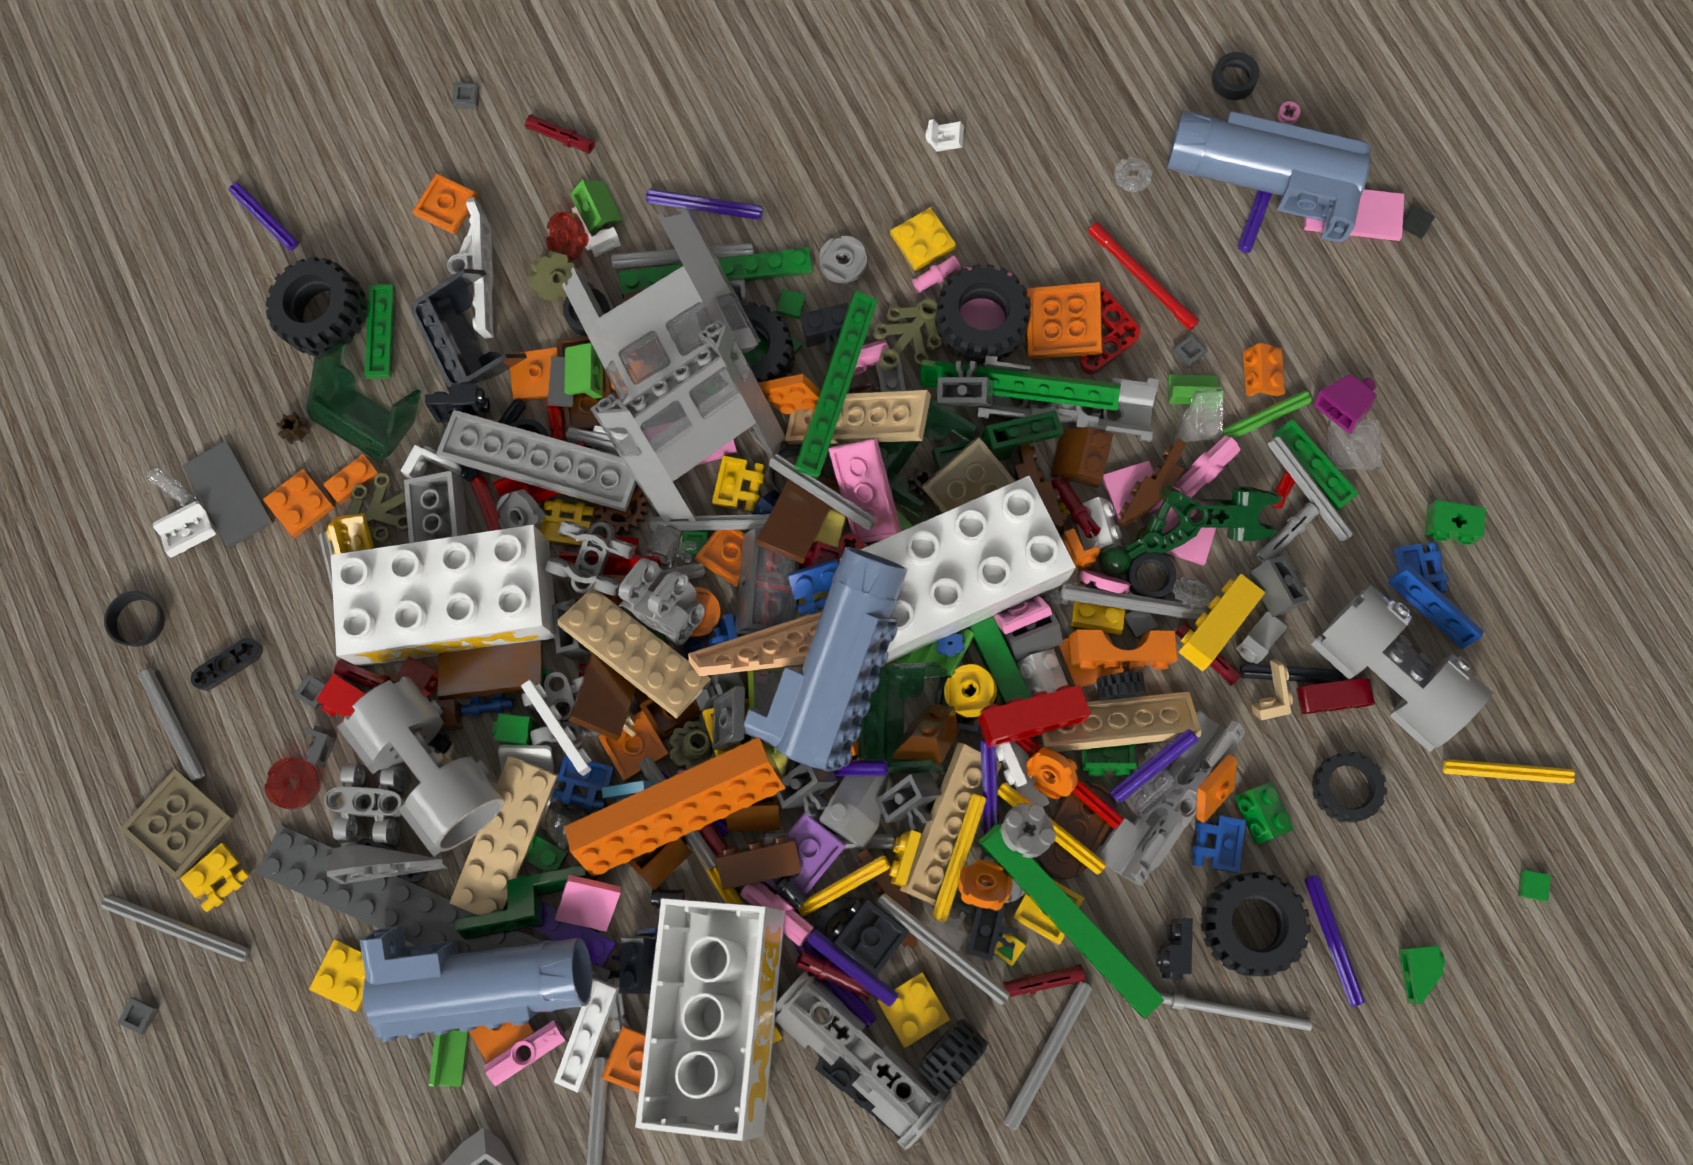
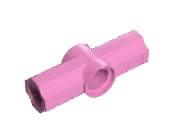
M1225 435L1208 452H1204L1173 487L1192 498L1206 484L1209 485L1223 471V467L1239 453L1241 449L1238 443L1232 437Z
M762 882L745 885L740 895L752 906L769 907L785 911L783 932L795 944L802 946L815 930L810 923L794 911L795 908L779 894L773 893Z
M553 1020L484 1065L485 1072L490 1081L495 1086L499 1085L565 1042L567 1039L562 1028L556 1020ZM523 1045L531 1049V1057L527 1061L520 1057V1049Z

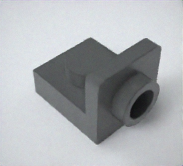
M315 725L313 730L305 727L304 733L316 737L315 741L308 747L306 761L325 768L336 738L329 736V730Z

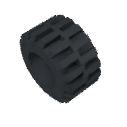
M965 1019L958 1020L919 1062L917 1070L940 1093L947 1092L980 1059L987 1048L988 1042Z

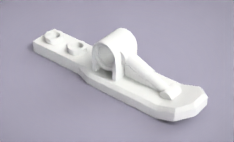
M473 197L468 198L466 201L471 215L469 219L470 229L467 237L464 238L460 252L449 258L447 268L452 275L459 272L462 267L464 269L485 270L487 275L474 282L475 294H472V303L475 308L473 327L475 331L486 339L494 337L492 232L483 209Z

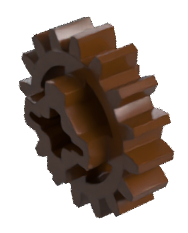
M635 486L626 510L627 514L624 511L610 507L605 512L606 506L594 503V506L599 510H596L594 514L596 518H600L598 522L611 524L617 535H620L621 530H625L628 535L630 534L631 527L636 530L639 529L637 524L639 521L645 523L646 520L642 514L649 513L648 508L645 507L648 504L647 498H642L644 493L641 489L636 491L637 486ZM637 506V511L633 515V509Z

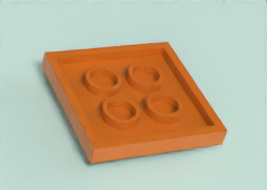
M1100 282L1027 288V297L1030 298L1031 316L1027 328L1029 359L1102 354Z

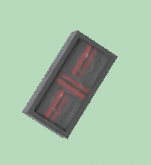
M754 528L743 535L735 633L748 635L794 620L796 616L797 599L795 600L787 573L799 570L800 562L756 545L757 538L762 530L760 528Z

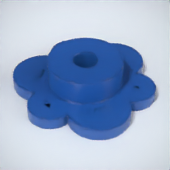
M956 633L938 640V645L936 646L939 654H947L949 657H953L955 653H961L965 649L963 636L961 634L956 635Z

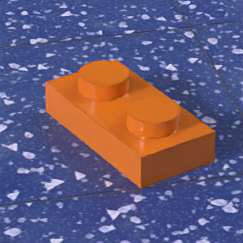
M362 454L323 485L336 502L341 505L353 496L352 489L356 485H368L379 473L365 455Z

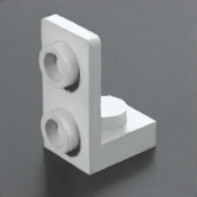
M572 208L574 217L570 219L576 231H582L584 236L581 237V240L587 251L592 250L594 256L597 257L621 245L614 227L603 229L591 237L577 208Z
M414 445L401 472L408 479L421 477L427 468V461L446 470L453 471L457 475H460L463 470L457 463L438 458L436 456L437 451L428 446L420 448Z

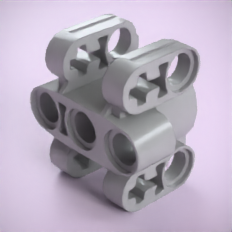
M562 521L558 533L575 538L576 541H583L575 563L559 557H549L544 570L561 577H571V585L578 593H586L593 587L609 595H618L622 581L603 574L610 552L627 559H632L636 546L619 539H614L615 530L609 523L598 522L589 529L571 521ZM601 526L607 530L608 535L606 539L596 535L597 529ZM591 550L597 552L599 560L595 565L589 563L587 559L588 553ZM579 582L590 583L587 588H583Z
M642 558L620 584L618 594L623 601L618 607L650 632L659 631L666 634L665 636L668 641L682 645L703 619L705 608L698 602L696 590L688 581L686 574L673 571L663 578L661 574L662 569L657 562Z
M553 672L546 677L544 682L545 691L548 695L545 701L550 707L555 705L558 711L563 705L570 706L568 715L559 721L564 728L569 726L573 730L572 732L577 738L574 744L576 747H579L586 734L588 736L601 735L569 721L583 677L573 680V685H571L570 680L565 675ZM558 680H563V689L557 692L553 691V684ZM523 693L524 708L528 712L537 710L526 693ZM549 727L539 728L530 732L533 746L547 745L553 748L560 745Z
M344 763L340 776L341 785L344 787L332 788L325 796L327 808L341 813L334 820V839L344 842H356L360 821H363L362 817H375L372 832L373 841L380 844L396 845L400 836V824L397 820L402 815L398 808L404 805L406 798L399 794L403 793L406 788V770L399 766L382 769L379 788H365L367 767L359 763ZM341 794H344V804L340 807H337V798ZM370 796L372 800L371 805L363 809L362 802L364 798Z

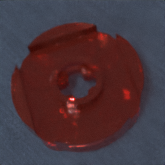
M557 212L550 218L547 224V229H550L549 237H546L548 250L567 255L568 261L577 259L589 242L588 234L585 233L579 216L573 212Z
M299 758L281 759L267 773L265 793L268 799L274 805L287 810H295L307 806L321 789L316 768L311 763ZM289 778L298 779L295 789H287L286 786L289 785Z

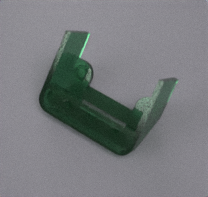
M339 343L314 358L307 401V413L315 423L372 458L382 461L393 453L414 424L421 391L417 389L393 404L391 412L354 390L355 377L353 373L341 365L345 345Z
M930 398L923 437L925 436L934 442H941L953 431L967 441L975 439L976 425ZM921 441L878 442L894 502L921 518L924 515V502L908 493L909 484L907 480L898 474Z
M935 661L889 664L881 667L878 674L879 684L869 699V711L862 718L859 726L861 727L859 760H884L887 762L888 772L910 775L922 772H930L931 774L947 772L946 767L933 760L911 761L893 759L892 757L894 750L904 735V699L916 698L922 693L924 678L948 676V671Z

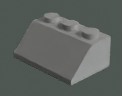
M447 471L404 480L409 543L468 535L463 478L453 471Z

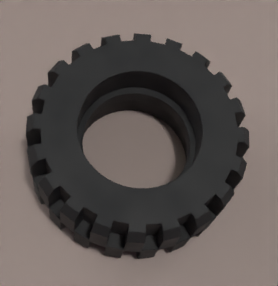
M310 257L308 261L301 259L296 261L294 266L288 265L284 268L285 272L282 275L278 274L276 276L274 286L271 285L268 290L270 297L266 298V307L269 308L266 310V316L270 321L272 330L298 351L312 356H318L319 354L325 356L332 354V350L336 352L344 348L343 345L346 343L350 344L354 340L353 336L356 333H360L362 329L360 325L366 319L367 314L364 310H367V300L364 299L366 294L360 283L343 267L327 258ZM331 291V300L327 310L316 320L303 323V313L308 302L319 293Z
M980 264L973 265L972 270L968 271L966 267L959 270L958 277L953 274L948 279V283L943 285L937 302V332L939 337H943L945 347L953 348L952 353L955 356L959 357L962 354L965 356V361L970 362L972 359H978L979 364H985L986 355L995 356L997 361H1000L1001 355L1008 357L1013 353V349L1018 348L1022 343L1030 321L1031 302L1030 298L1026 297L1027 290L1025 286L1018 285L1019 279L1015 275L1008 276V270L1001 267L999 271L994 269V265L987 264V268H981ZM978 298L989 299L1003 309L1006 319L1002 325L995 329L978 330L969 326L962 319L960 309L970 300Z
M748 302V305H742L758 337L767 341L770 346L768 353L760 362L749 366L758 384L788 377L787 373H791L793 369L795 352L787 323L781 319V315L778 312H771L769 306L762 304L760 307H757L756 302ZM734 303L735 307L729 308L725 306L721 309V314L731 330L736 331L748 328L736 303ZM705 323L704 327L702 328V331L706 329V327L710 324ZM699 337L698 344L701 347L702 345H704V343L701 341ZM718 371L708 377L712 386H717L718 390L728 384L719 375Z
M1247 872L1227 878L1226 881L1219 883L1215 887L1213 893L1208 895L1206 899L1208 902L1207 906L1202 909L1201 915L1204 916V923H1201V931H1205L1206 934L1204 942L1207 947H1211L1213 951L1211 953L1216 960L1223 962L1222 966L1228 970H1234L1237 974L1244 976L1276 975L1277 972L1289 969L1292 962H1297L1301 958V949L1307 948L1309 941L1305 937L1306 934L1311 932V925H1306L1305 917L1310 916L1308 909L1303 910L1302 908L1303 898L1300 894L1295 895L1293 893L1294 887L1291 884L1281 882V878L1276 875H1266V872ZM1247 899H1260L1273 910L1277 919L1276 937L1269 947L1262 950L1246 948L1238 941L1233 931L1232 917L1234 910L1239 903Z

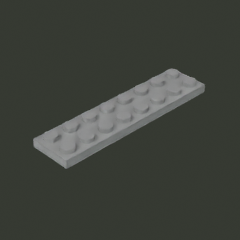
M453 410L436 452V456L440 459L624 512L628 508L637 483L621 457Z

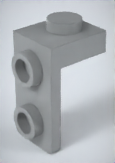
M1266 612L1236 647V650L1248 662L1258 664L1268 654V650L1285 631L1287 626L1276 617H1272L1270 612Z

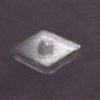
M1331 419L1328 421L1329 460L1337 469L1380 470L1382 468L1380 420H1362L1351 434H1348Z

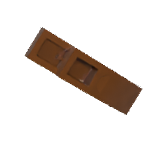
M1177 439L1174 446L1169 444L1162 455L1166 459L1162 466L1157 465L1151 477L1145 476L1142 483L1136 482L1130 493L1134 496L1131 503L1125 502L1118 514L1122 516L1119 525L1126 526L1146 515L1162 500L1160 496L1161 489L1167 485L1174 486L1184 471V468L1176 465V462L1184 450L1186 442Z
M1029 444L1018 446L1021 464L1015 465L1016 480L1018 481L1030 476L1059 535H1063L1064 525H1067L1065 511L1059 510L1058 503L1061 500L1058 489L1052 487L1051 480L1044 482L1041 468L1036 469L1034 462L1037 461L1035 447H1030Z
M865 849L857 855L860 861L856 864L861 868L874 861V859ZM890 864L888 870L873 878L875 883L872 886L880 897L882 894H887L914 916L907 893L900 891L901 886L891 883L893 876L889 875ZM909 932L901 944L904 948L909 945L913 949L917 946V937Z

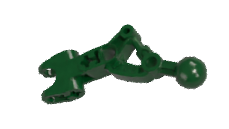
M1170 485L1164 486L1160 491V496L1164 501L1157 515L1152 516L1148 526L1140 529L1136 539L1124 547L1120 545L1107 546L1100 554L1099 564L1101 570L1107 575L1116 577L1123 575L1129 569L1131 559L1145 551L1165 553L1196 537L1201 528H1228L1227 538L1236 541H1256L1276 536L1277 529L1273 528L1272 525L1259 523L1258 516L1264 507L1281 503L1282 496L1277 492L1238 486L1233 488L1232 500L1192 499ZM1170 508H1172L1177 513L1179 522L1174 528L1161 534L1167 523L1165 518ZM1194 509H1197L1196 514L1193 517H1190V513Z

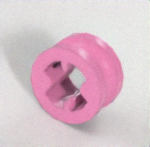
M1291 101L1283 103L1278 111L1279 121L1281 123L1295 124L1301 112L1299 105ZM1286 110H1288V112H1290L1291 110L1293 112V116L1289 117L1290 115H1288V117H1286L1284 113Z

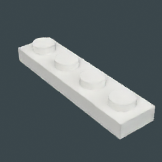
M530 680L522 684V689L577 771L583 776L590 772L592 769L588 763L592 760L583 748L578 750L574 744V741L577 739L569 726L566 728L562 726L559 720L563 717L555 705L550 707L545 701L548 695L539 683L535 686Z
M597 978L592 979L590 1001L587 1006L581 1007L554 1083L577 1093L582 1091L619 987Z

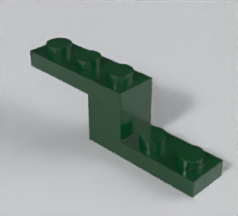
M1054 410L988 425L985 427L980 439L998 461L1008 459L1015 447L1061 437L1064 432L1057 412ZM973 440L934 448L931 453L937 471L944 467Z
M578 864L570 865L567 869L557 871L552 869L545 870L541 874L531 876L519 875L516 879L507 880L508 910L496 909L489 914L467 915L464 919L455 920L456 931L464 940L542 925L541 895L563 891L569 875L592 880V876L582 865Z

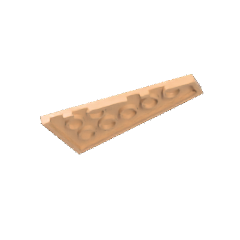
M822 611L689 653V663L699 676L802 665L807 656Z

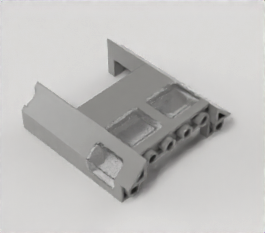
M681 209L682 214L676 212L670 217L665 216L663 213L657 214L684 266L621 305L603 314L592 292V289L596 287L593 280L574 267L571 269L573 275L568 279V284L564 282L562 285L624 405L631 401L633 397L651 387L656 381L670 374L678 366L693 358L698 352L706 349L707 346L701 341L698 334L717 320H720L723 324H728L735 337L734 345L740 355L751 351L761 341L695 216L687 209Z
M720 320L708 325L706 329L698 334L701 341L707 346L706 349L701 350L670 374L656 381L644 392L633 397L631 401L624 405L613 394H610L590 408L652 508L663 521L671 522L670 519L696 521L673 481L751 426L754 428V431L751 432L754 440L771 457L774 454H778L781 442H785L786 437L728 324H723Z

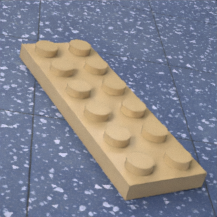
M927 390L847 394L830 444L854 443L877 438L878 442L923 441L931 394ZM813 410L794 411L790 415L785 438L789 445L802 444Z
M593 587L558 619V626L676 719L711 682L710 677L707 675L699 676L688 660Z
M1179 692L1087 702L1091 714L1085 723L1041 734L1044 747H1048L1055 752L1175 740L1187 729H1191L1197 737H1201L1202 730L1190 692Z
M963 743L957 744L939 790L941 795L936 798L930 813L932 821L926 823L905 886H901L900 891L933 906L936 904L972 794L982 796L981 752ZM997 762V775L1002 765Z
M508 756L495 788L503 798L504 806L499 814L484 829L477 833L449 902L450 904L477 915L489 914L496 909L505 910L508 904L507 880L516 879L520 874L559 775L514 756Z

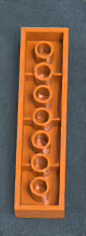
M758 737L564 827L570 852L589 874L594 877L604 874L609 869L620 864L628 863L633 858L644 853L652 852L657 847L668 842L676 841L681 836L694 830H700L705 825L718 819L726 818L729 814L742 808L750 807L753 803L766 797L774 796L777 792L786 788L776 762Z

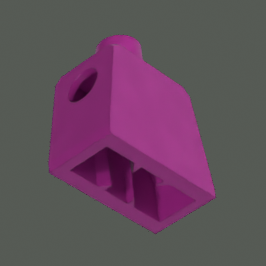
M1347 375L1322 389L1314 406L1348 434H1351L1371 409L1377 397L1376 393L1373 392L1376 389V384L1368 377L1360 382L1353 375Z

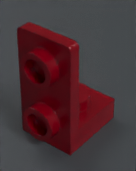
M816 541L804 563H800L799 570L837 559L839 565L844 550Z

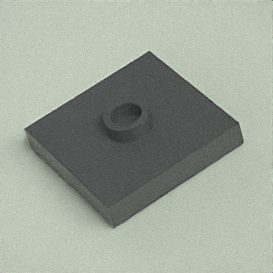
M735 686L714 699L713 750L722 751L744 739L745 687Z

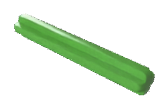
M1304 390L1223 428L1221 431L1222 436L1226 435L1233 439L1240 437L1308 405L1312 401V397L1308 391Z

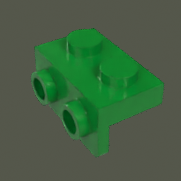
M1134 744L1081 749L1082 771H1089L1090 776H1102L1104 771H1115L1116 776L1131 775L1130 771L1137 769Z
M1272 781L1235 796V800L1244 820H1246L1255 844L1258 845L1294 830Z

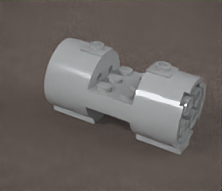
M1370 583L1366 590L1363 589L1335 617L1329 626L1315 638L1311 645L1349 680L1367 666L1403 698L1393 708L1390 717L1427 751L1431 752L1434 748L1443 745L1457 734L1482 709L1491 697L1492 691L1472 674L1471 665L1464 658H1457L1452 653L1433 667L1431 660L1421 652L1418 654L1411 647V642L1405 636L1399 635L1412 619L1408 608L1400 602L1390 601Z
M402 677L400 682L395 684L389 680L372 689L352 706L355 712L351 717L346 716L344 721L337 726L372 774L378 770L387 769L405 761L420 781V784L406 799L405 804L398 808V810L433 856L453 849L475 836L499 814L504 806L503 798L486 777L490 772L481 760L476 763L470 756L443 766L435 753L428 747L427 744L437 735L444 723L440 717L444 712L435 700L429 702L409 677Z

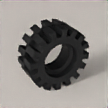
M1132 671L1115 673L1113 675L1109 674L1101 676L1096 680L1100 701L1139 697L1146 694L1144 677L1141 672Z

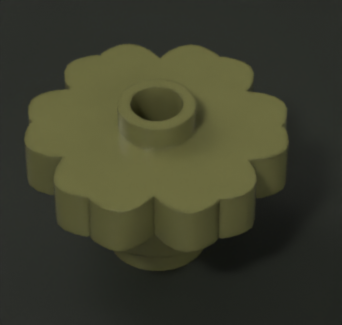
M549 251L547 256L538 255L536 260L531 263L533 272L528 275L530 288L538 292V296L544 300L554 302L559 296L567 297L562 285L564 282L568 284V279L573 275L571 269L572 267L575 268V264L568 261L567 255L561 252Z
M687 721L683 728L674 729L668 745L671 748L669 758L673 761L676 768L684 767L686 771L713 758L709 747V737L704 732L700 721Z

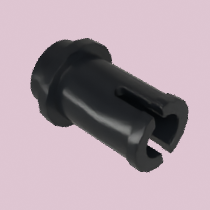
M437 733L427 745L434 748V752L437 754H446L452 745V741L449 740V736H442Z
M791 876L781 877L774 886L777 889L776 892L778 894L782 893L796 909L800 908V903L804 904L809 896L792 882L793 878Z
M657 887V890H652L651 906L660 908L661 898L684 900V889L661 890L660 887Z

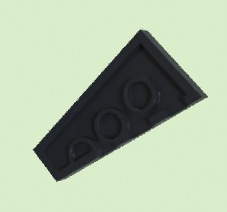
M820 1056L815 1070L839 1090L844 1091L858 1106L874 1116L875 1120L882 1126H886L892 1131L872 1112L875 1106L852 1085L860 1074L841 1056L832 1066ZM878 1066L876 1067L879 1070L877 1074L879 1078L886 1076L890 1080L886 1084L889 1088L899 1078L897 1075L891 1078L886 1070ZM899 1083L896 1086L898 1097L907 1099L910 1096L911 1089L908 1084ZM892 1131L895 1134V1136L899 1139L900 1137L894 1131Z

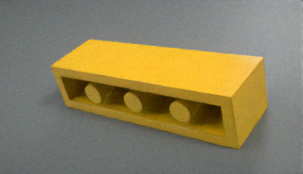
M1242 574L1235 581L1231 578L1221 589L1224 592L1223 596L1219 597L1217 595L1208 605V608L1211 609L1209 614L1207 615L1203 612L1194 623L1198 628L1194 632L1190 629L1181 640L1184 645L1179 650V653L1202 671L1213 662L1266 593Z

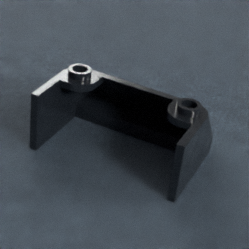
M462 269L417 298L412 304L413 317L449 387H451V384H459L460 382L475 384L498 376L527 358L525 353L501 355L498 352H487L482 355L462 314L471 307L473 302V296L468 286L487 275L485 270Z

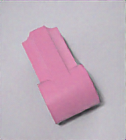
M885 339L862 346L853 376L865 372L868 367L876 365L882 351L889 349Z

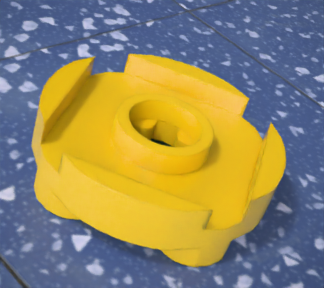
M975 664L958 667L952 677L947 679L944 687L946 702L949 706H954L955 712L964 717L980 716L985 707L994 704L997 695V685L993 676L987 670ZM969 685H973L976 689V692L971 697L965 694V690L969 689Z

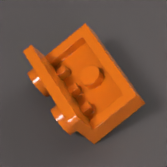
M1258 343L1243 351L1246 395L1253 396L1258 393L1276 397L1284 395L1282 348Z
M1074 528L1064 532L1062 541L1076 567L1074 571L1078 569L1081 572V569H1090L1100 552L1099 546L1084 551Z

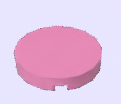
M1081 569L1079 576L1080 581L1086 584L1092 581L1095 586H1098L1097 588L1116 593H1128L1131 585L1125 580L1092 570Z

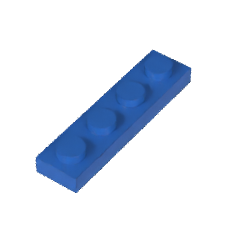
M1409 564L1389 577L1388 583L1462 649L1482 637L1484 631Z

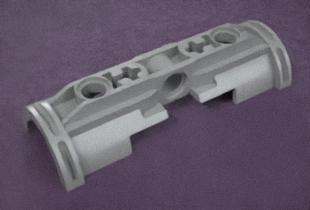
M986 355L984 367L1030 373L1031 366L997 362V357ZM1112 378L1111 383L1121 384L1117 410L1120 414V419L1112 421L1107 417L1109 409L1103 410L1102 419H1100L1099 412L1101 408L1091 407V411L1096 413H1092L1089 416L1085 412L1087 408L1085 406L1043 401V405L1047 406L1039 409L1038 405H1036L1038 401L1030 400V406L1026 408L1028 399H1022L1023 404L1019 407H1014L1009 402L1011 397L993 395V407H978L977 418L984 417L988 419L989 414L1023 418L1056 410L1061 422L1075 423L1078 427H1091L1099 430L1138 435L1139 441L1151 442L1153 436L1150 427L1151 415L1159 379L1148 378L1146 382Z
M1195 709L1202 730L1201 737H1198V742L1176 759L1163 778L1170 785L1159 801L1155 803L1148 800L1133 824L1124 817L1122 824L1118 828H1114L1103 846L1099 845L1095 854L1106 863V866L1138 885L1145 883L1150 872L1160 866L1185 827L1188 826L1195 816L1198 786L1227 755H1232L1233 749L1245 735V730L1240 723L1232 721L1226 729L1208 718L1200 710Z
M805 970L776 1003L774 1025L778 1023L804 1048L809 1044L831 1066L841 1056L860 1074L852 1085L875 1106L872 1112L900 1137L897 1143L905 1150L909 1149L918 1140L950 1100L952 1095L948 1091L940 1093L887 1044L881 1050L862 1032L866 1025L821 983L815 974ZM817 1007L827 1009L829 1013L827 1021L818 1022L814 1018V1010ZM835 1017L838 1021L834 1025L838 1029L845 1027L848 1030L846 1032L848 1039L841 1038L838 1040L835 1037L837 1031L833 1027L829 1031L824 1027L828 1026ZM877 1065L880 1067L886 1065L888 1067L887 1074L891 1078L895 1077V1074L899 1076L890 1088L886 1085L890 1082L886 1076L881 1078L877 1076L879 1072L876 1068ZM899 1083L909 1085L911 1093L907 1099H902L896 1094V1086Z

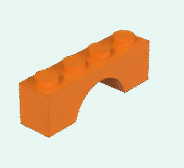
M1076 630L1069 635L1071 665H1080V669H1094L1096 665H1104V668L1108 670L1119 669L1120 666H1129L1131 670L1143 669L1144 666H1153L1154 670L1168 669V665L1177 661L1175 631L1151 630L1141 636L1134 650H1122L1113 646L1107 640L1102 630Z

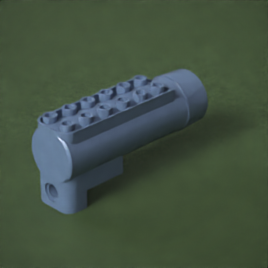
M1182 110L1171 147L1167 169L1193 177L1213 179L1280 195L1277 211L1323 221L1320 239L1343 242L1347 240L1355 227L1360 198L1370 170L1371 146L1363 140L1348 139L1338 134L1331 135L1319 132L1316 129H1305L1290 123H1279L1268 118L1253 117L1243 112L1236 113L1231 111L1228 119L1225 120L1209 114Z
M845 547L841 561L832 578L831 588L803 667H785L771 707L765 708L762 711L749 709L744 722L745 734L754 738L759 737L762 742L775 747L781 754L796 762L823 769L827 772L839 770L849 764L852 758L851 748L861 733V727L859 726L862 718L866 716L870 708V696L879 684L878 674L888 659L889 653L887 650L890 641L894 640L898 631L896 625L899 619L891 615L899 601L902 585L908 571L907 568L875 554Z
M402 925L377 929L360 939L365 971L363 986L364 1011L369 1024L374 1029L375 1038H381L382 1042L395 1040L398 1036L407 1035V1038H417L427 1032H433V1035H442L450 1032L451 1029L468 1032L476 1029V1026L486 1025L487 1029H493L508 1022H512L514 1026L528 1023L537 1012H555L558 1009L587 1006L591 998L592 966L588 948L581 938L559 941L546 940L528 945L465 953L458 952L457 940L405 946Z

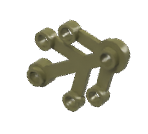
M925 299L920 301L916 307L910 308L891 307L886 314V319L893 324L878 323L875 326L873 336L878 340L885 339L887 335L903 334L892 349L882 351L878 363L883 370L892 371L897 367L900 359L899 355L911 340L915 352L913 358L914 366L921 368L922 362L917 359L918 357L929 360L927 353H925L920 328L924 323L928 333V339L925 344L926 348L930 351H937L942 340L938 336L936 329L937 303L934 300ZM890 313H895L898 317H893ZM916 317L912 323L895 324L900 321V318ZM877 330H883L884 334H880ZM930 341H935L937 345L931 344ZM884 360L890 361L891 364H887Z
M385 473L376 475L374 479L376 489L368 511L364 512L367 523L374 520L396 526L402 531H408V524L401 526V522L407 519V515L395 516L388 514L389 511L406 503L405 491L383 502L386 490L391 486L392 481ZM382 478H387L385 484H379ZM356 485L352 489L354 499L347 515L360 514L363 502L369 497V491L365 486ZM364 490V494L358 497V491ZM383 526L376 529L369 527L371 538L376 539L380 543L389 541L391 534L388 529ZM380 532H386L385 537L378 538Z

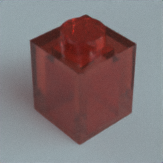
M408 656L395 677L399 681L402 677L411 678L426 697L438 687V673Z

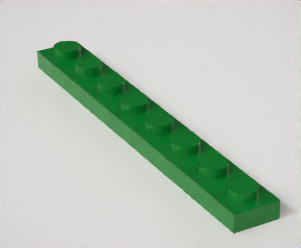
M809 247L718 259L727 278L743 276L744 282L812 273ZM677 264L619 272L622 298H624V294L650 287L684 265Z
M855 290L852 294L794 466V470L814 478L820 476L878 301Z
M922 361L920 386L938 388V377H959L955 363ZM963 365L965 377H967V371L970 369V365ZM977 366L973 376L988 377L992 380L993 395L1118 410L1121 384L979 366Z

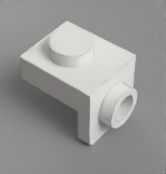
M931 119L925 132L926 140L936 152L962 148L964 125L961 122L938 125L934 119Z

